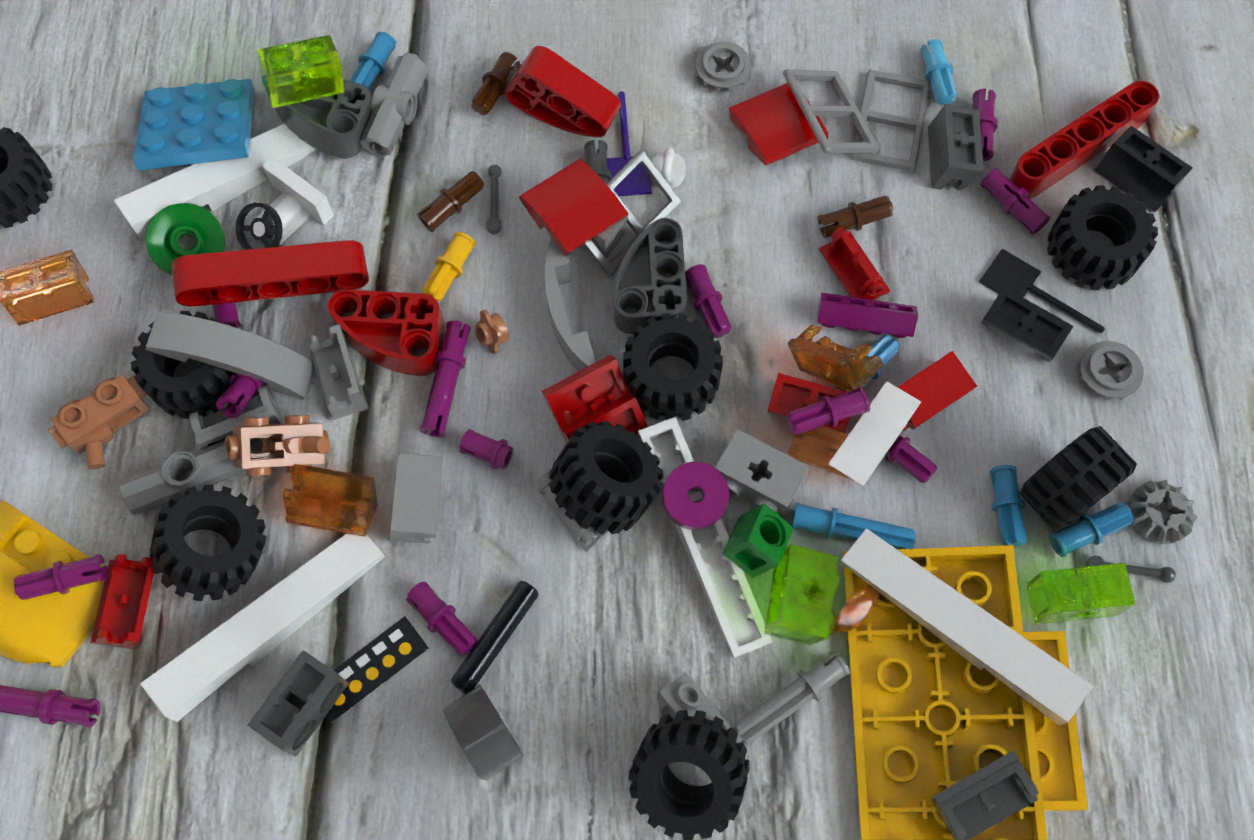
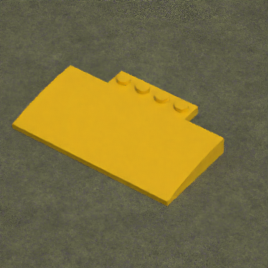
M1013 545L897 549L1070 669L1065 631L1023 632ZM843 551V557L848 551ZM844 566L861 840H954L931 802V798L1013 750L1039 792L1036 795L1038 800L969 840H1048L1045 812L1087 811L1088 805L1076 713L1068 723L1059 726L986 669H978Z

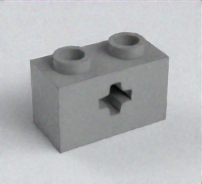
M739 429L734 433L715 466L728 484L730 497L737 498L740 496L753 503V508L765 503L777 512L781 518H784L810 467ZM758 473L764 475V478L762 477L759 482L752 479Z

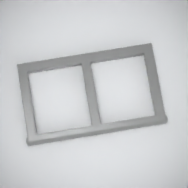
M788 69L783 71V75L824 153H876L879 146L837 71ZM796 80L831 81L844 106L809 105ZM815 116H850L864 142H828Z
M869 69L860 113L865 122L867 120L914 129L910 160H903L873 153H852L851 160L914 172L917 165L931 82L929 80ZM874 81L922 90L917 120L869 111ZM857 130L855 142H862L863 139Z
M640 150L606 184L629 213L627 224L636 235L610 262L592 240L583 245L607 275H611L621 264L630 246L651 223L657 219L666 218L681 202L680 198L644 150ZM639 163H641L669 200L644 227L641 226L613 190Z

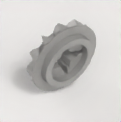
M712 43L704 47L696 58L697 77L703 80L705 87L709 85L714 86L717 92L722 88H729L733 92L737 85H745L746 79L751 73V59L748 53L734 43ZM726 64H730L729 72L727 70L717 72V65L724 67Z
M1101 341L1091 345L1083 353L1078 364L1081 370L1080 381L1087 383L1090 387V393L1097 392L1103 395L1105 400L1111 398L1123 400L1134 393L1140 387L1143 380V366L1139 357L1129 347L1114 341ZM1105 364L1109 369H1122L1115 375L1114 380L1109 374H1099L1105 367Z
M1150 480L1133 492L1128 503L1134 518L1132 524L1135 529L1148 540L1160 544H1172L1184 539L1192 532L1193 524L1198 517L1194 514L1192 508L1194 500H1188L1183 494V487H1174L1168 484L1167 480L1152 482ZM1163 499L1164 503H1166V509L1174 513L1168 516L1165 521L1162 519L1161 512L1153 508L1161 504Z

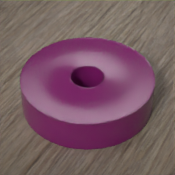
M689 462L674 469L668 476L662 490V504L666 514L675 524L685 529L701 530L712 526L723 516L729 504V487L724 476L716 468L703 462ZM692 489L699 490L703 495V500L698 503L692 502L688 497V492Z

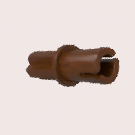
M509 52L501 53L493 69L484 74L482 78L483 84L472 99L471 108L475 112H479L483 116L489 114L498 98L505 95V90L510 80L520 67V61H516V56Z
M471 171L449 190L443 188L440 191V196L417 213L419 220L431 232L435 231L437 227L454 213L460 214L462 212L461 206L483 189V180L476 172Z
M885 195L859 204L850 202L846 208L818 215V225L823 224L825 226L819 228L824 238H828L839 228H844L845 231L854 228L856 231H859L863 225L891 217L893 215V205L890 198Z

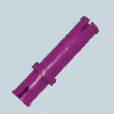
M453 320L446 323L441 351L436 353L434 360L437 367L423 422L420 426V432L423 434H427L428 430H431L429 436L432 437L445 436L459 372L465 368L466 359L463 356L471 327L468 324H464L463 329H460L462 325L460 321Z
M0 685V712L39 718L44 724L54 725L60 721L85 727H92L97 721L96 718L88 717L89 714L96 716L100 714L101 706L98 699L67 696L62 690L58 689L42 692Z

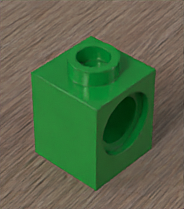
M763 503L739 516L722 553L750 577L754 578L779 566L794 528L781 518L777 512Z

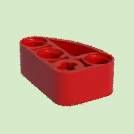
M543 46L532 48L505 90L507 100L529 116L564 131L589 137L601 138L605 136L621 107L620 100L611 91L554 51Z
M351 289L340 290L330 297L328 311L335 325L340 324L348 343L361 355L377 365L402 374L427 376L436 370L437 364L434 360L436 353L441 351L445 324L439 304L434 297L423 293ZM355 310L352 315L342 317L346 312ZM386 313H394L387 319H380ZM419 349H428L421 356H412Z

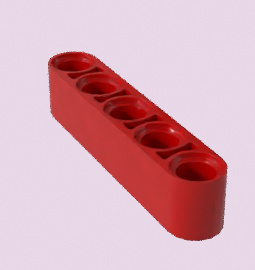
M1135 81L1025 152L1019 158L1009 180L1019 189L1025 188L1029 192V199L1036 197L1111 147L1131 125L1136 129L1141 127L1157 104L1160 97L1159 91L1153 84L1146 81Z
M353 240L186 255L172 262L175 300L177 303L188 307L330 293L346 289L355 290L364 287L369 282L363 245Z

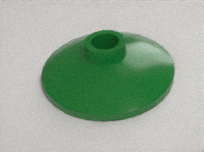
M178 203L163 208L152 218L146 231V246L153 262L162 271L172 275V262L181 256L224 252L225 235L219 221L208 210L195 204ZM182 236H190L194 240V245L190 249H183L179 246V239Z

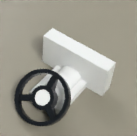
M272 157L262 167L272 187L279 191L281 195L270 205L265 203H250L246 205L237 217L236 235L244 250L253 249L246 241L244 231L251 232V235L256 240H262L265 248L278 247L310 216L325 225L334 214L323 193ZM256 207L265 209L251 222L250 226L244 225L245 218L252 209Z

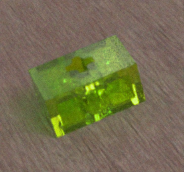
M330 35L257 50L262 82L272 108L344 93L342 64Z
M793 544L786 547L779 566L773 569L764 634L808 645L828 639L835 624V613L831 611L833 595L836 593L840 583V572L837 570L838 556Z
M1125 563L1041 571L1026 584L1035 625L1114 617L1136 605Z

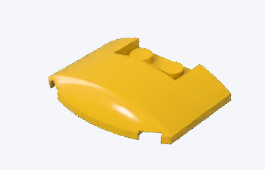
M3 499L0 502V655L31 665V663L50 662V667H64L94 629L104 581L70 588L69 593L63 595L57 591L25 600L20 599L14 591V578L16 576L53 567L54 562L62 561L66 564L90 557Z

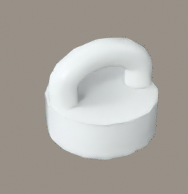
M668 147L665 152L657 154L652 159V163L672 189L678 187L684 181L686 164L680 155L674 153L673 148Z

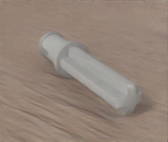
M836 651L831 652L829 656L808 671L800 670L797 672L799 678L735 722L733 725L734 730L743 740L742 742L745 744L752 743L813 698L816 701L820 700V694L844 676L850 674L848 666L841 656L838 657Z

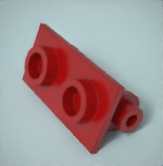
M844 228L835 230L831 234L833 241L818 249L850 297L875 300L890 293L891 290L884 282L882 276L873 266L850 231H845Z

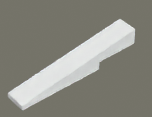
M283 124L251 138L249 157L193 164L119 197L114 202L143 242L146 240V231L150 221L163 208L178 203H190L200 207L208 204L210 209L214 211L267 180L268 177L262 166L270 158L274 157L283 165L289 167L318 149L301 140L286 124Z
M676 417L638 431L639 439L643 443L647 442L652 448L651 453L657 455L660 461L658 467L663 470L664 477L661 480L663 486L674 469L682 464L694 462ZM692 489L688 492V497L692 502L698 503L703 500V495L699 490ZM720 518L712 526L701 530L685 529L674 523L732 658L772 643L773 641L743 570L722 553L729 539L722 519Z
M357 525L148 677L140 685L166 718L178 722L245 665L254 666L380 562L385 557L384 554L360 526Z
M867 528L841 559L840 563L980 670L986 669L1059 726L1070 721L1094 688L1085 679Z

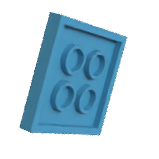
M228 79L217 83H193L183 87H158L145 91L133 154V161L137 170L249 157L255 94L252 80Z

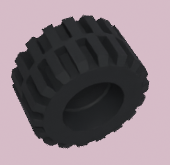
M6 127L0 130V224L4 228L13 227L14 222L19 221L22 224L28 221L27 216L32 213L36 215L41 210L39 205L41 203L46 204L49 199L46 192L52 191V183L49 180L52 176L45 162L23 135L18 132L14 133L10 128Z
M1097 185L1093 191L1087 187L1082 189L1078 195L1074 194L1068 200L1051 227L1052 229L1047 239L1050 242L1047 247L1048 255L1055 256L1052 264L1055 269L1061 267L1063 270L1061 275L1068 280L1069 277H1072L1076 280L1075 285L1080 287L1088 284L1090 285V290H1099L1102 285H1104L1106 290L1114 289L1118 283L1120 285L1125 284L1134 276L1155 248L1157 241L1154 239L1158 235V227L1152 226L1156 219L1153 213L1146 212L1148 206L1144 201L1137 202L1134 199L1136 195L1128 192L1124 194L1120 192L1121 188L1112 186L1110 190H1106L1104 185ZM1088 230L1106 235L1115 246L1098 242L1090 235Z
M180 311V314L192 316L190 311ZM198 311L193 316L218 322L213 317L209 319L205 313ZM152 322L150 325H148V326L151 328V330H152V327H153L154 322ZM151 330L148 333L142 332L138 340L141 344L140 346H134L132 350V355L136 360L131 362V370L136 374L134 378L137 384L160 408L172 416L177 413L180 418L189 419V414L196 411L199 416L202 415L203 417L206 416V411L212 410L214 413L220 411L216 406L217 400L230 386V377L234 372L202 362L192 373L182 377H173L174 371L181 361L145 350Z
M670 313L662 314V319L656 321L653 316L646 320V328L638 325L633 330V338L628 337L625 344V352H623V377L630 393L636 397L642 413L649 409L650 417L658 420L659 415H665L666 420L681 415L684 421L691 419L693 410L699 415L705 410L706 402L711 404L714 400L716 390H718L720 384L723 356L720 355L721 345L719 340L714 341V332L710 328L702 330L703 322L695 318L693 322L687 321V315L679 314L678 319L671 318ZM676 356L689 362L694 371L685 378L668 380L655 374L650 366L660 358Z
M601 421L599 425L591 422L587 423L584 428L579 427L571 436L550 470L549 478L552 482L549 486L551 493L557 495L555 502L559 507L566 509V516L571 520L573 518L580 522L579 526L585 529L591 526L596 533L604 534L606 530L611 534H619L622 529L625 531L629 530L652 504L663 486L661 482L664 477L663 470L658 467L660 461L657 455L651 453L652 448L647 442L643 443L639 439V435L633 431L632 433L626 431L625 427L618 424L614 427L609 422Z
M1101 426L1091 428L1033 474L1023 484L1019 494L1054 532L1064 530L1134 473L1137 463Z
M204 485L202 491H197L196 487L193 486L185 490L184 497L177 493L170 498L168 506L164 505L162 507L151 539L150 558H154L152 568L155 575L163 573L161 583L166 588L173 584L177 587L175 594L184 597L185 593L189 592L194 594L193 600L203 601L204 595H210L211 600L214 601L221 599L224 591L229 595L234 594L238 591L241 584L245 585L249 581L265 546L266 535H263L266 527L263 519H257L260 512L255 504L248 507L246 505L248 498L242 493L235 497L230 494L232 489L223 486L222 491H215L214 485ZM196 530H211L219 533L228 541L231 551L221 556H204L192 550L187 545L184 536Z
M687 710L677 711L674 719L667 714L660 718L658 725L653 723L634 757L628 780L632 781L629 788L631 798L638 799L635 808L639 814L647 813L649 815L647 823L654 829L660 825L665 828V835L673 837L674 833H680L683 840H693L695 834H699L702 840L710 838L714 829L721 833L728 827L729 820L734 821L743 800L750 769L749 760L745 759L747 749L744 742L736 743L738 733L732 727L725 730L722 727L724 720L717 716L714 717L713 721L706 719V712L696 710L694 716H689ZM675 762H686L696 765L709 776L712 783L703 786L686 784L672 773L668 765Z

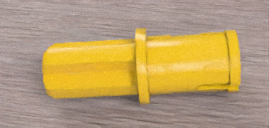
M455 232L443 256L436 258V267L422 289L423 294L431 295L437 302L443 300L454 279L460 277L463 273L461 268L472 249L476 246L473 238L463 232Z

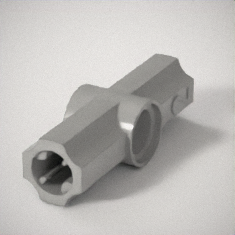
M405 52L403 56H398L385 86L379 85L374 92L371 105L372 114L359 140L361 147L373 156L384 158L386 155H391L404 124L410 125L415 117L417 95L428 73L427 63L419 59L417 55Z
M224 440L193 453L185 451L174 452L165 459L162 465L121 480L119 488L129 511L136 515L169 502L170 498L177 493L184 497L187 488L195 486L197 491H202L204 485L216 484L244 473L246 469L236 468L234 460L227 459ZM193 469L189 478L180 481L184 472Z

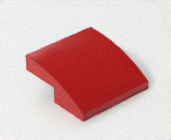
M788 83L729 107L730 120L747 136L749 150L765 166L819 143ZM815 116L828 139V131L819 116Z
M581 158L519 196L520 201L540 229L546 228L564 256L572 253L625 219L629 214L606 183Z
M612 355L541 391L566 443L579 427L584 428L587 423L591 422L597 425L601 421L609 422L614 427L618 424L625 427L626 431L630 433L633 431L638 434L639 430L648 427L638 401L630 393L618 362Z

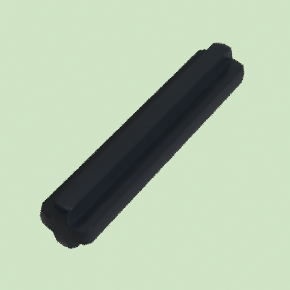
M520 581L451 678V683L454 687L465 694L476 687L537 599L538 591L535 587L525 581Z

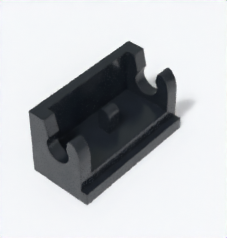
M1131 125L1112 144L1095 171L1124 192H1131L1136 195L1134 199L1139 202L1144 201L1148 208L1155 213L1166 199L1173 194L1193 167Z
M1005 287L1002 288L981 322L984 326L988 327L991 325L1042 354V359L1048 362L1053 360L1074 327Z

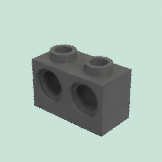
M303 650L247 726L281 750L297 756L346 689L349 682Z

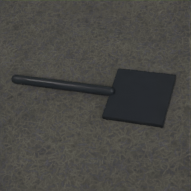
M1003 248L979 281L998 294L1003 287L1023 298L1030 291L1098 333L1105 331L1104 326L1033 285L1042 271Z

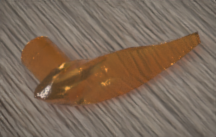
M870 585L855 593L845 604L839 615L829 617L824 621L826 632L829 634L848 632L859 626L868 617L881 593Z

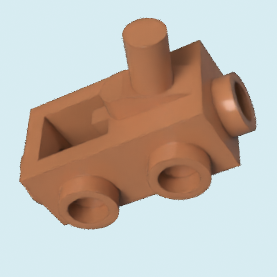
M123 374L117 378L106 379L98 384L95 392L87 397L65 404L59 410V414L50 419L54 425L48 430L62 448L69 445L79 454L86 452L88 469L103 468L106 465L102 444L110 442L114 438L113 433L150 410L142 400L147 394L137 384L134 375L129 379H126Z
M309 415L284 416L285 424H269V417L243 418L244 426H233V435L226 436L225 450L227 459L234 460L236 468L246 469L247 476L270 475L271 467L282 466L287 467V473H302L312 471L311 464H325L324 454H327L330 449V441L327 431L323 430V423L310 422ZM253 438H257L261 444L260 449L255 453L250 452V440Z

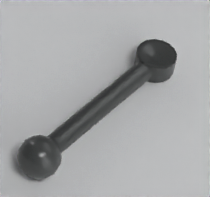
M491 165L488 168V175L491 177L490 219L487 221L486 226L491 234L499 233L502 228L501 222L498 219V178L501 176L502 170L498 165Z
M1092 556L1086 561V568L1091 573L1108 570L1158 577L1165 583L1174 581L1176 573L1171 567L1153 569L1104 562L1100 556Z

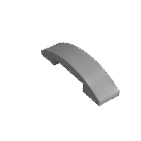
M551 237L544 266L545 293L550 322L565 356L577 371H580L594 364L595 358L588 332L571 333L559 287L561 284L571 282L569 262L567 256L563 255Z
M157 312L145 347L147 351L185 363L188 358L234 373L250 376L259 381L266 382L267 389L301 400L305 398L314 367V362L264 337L215 321L171 312Z

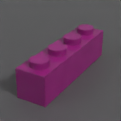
M821 293L817 312V323L824 327L833 328L840 326L850 331L868 330L872 334L881 335L888 333L898 338L914 337L918 319L917 306Z

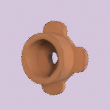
M487 310L480 311V322L475 325L476 336L481 345H488L489 351L492 354H496L499 351L498 345L508 341L507 326L498 313L489 315Z

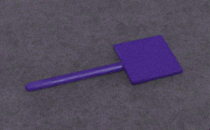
M623 91L618 93V99L621 103L619 113L623 157L607 158L608 170L612 173V178L634 157H630L626 101ZM639 163L613 190L618 196L652 194L650 175Z

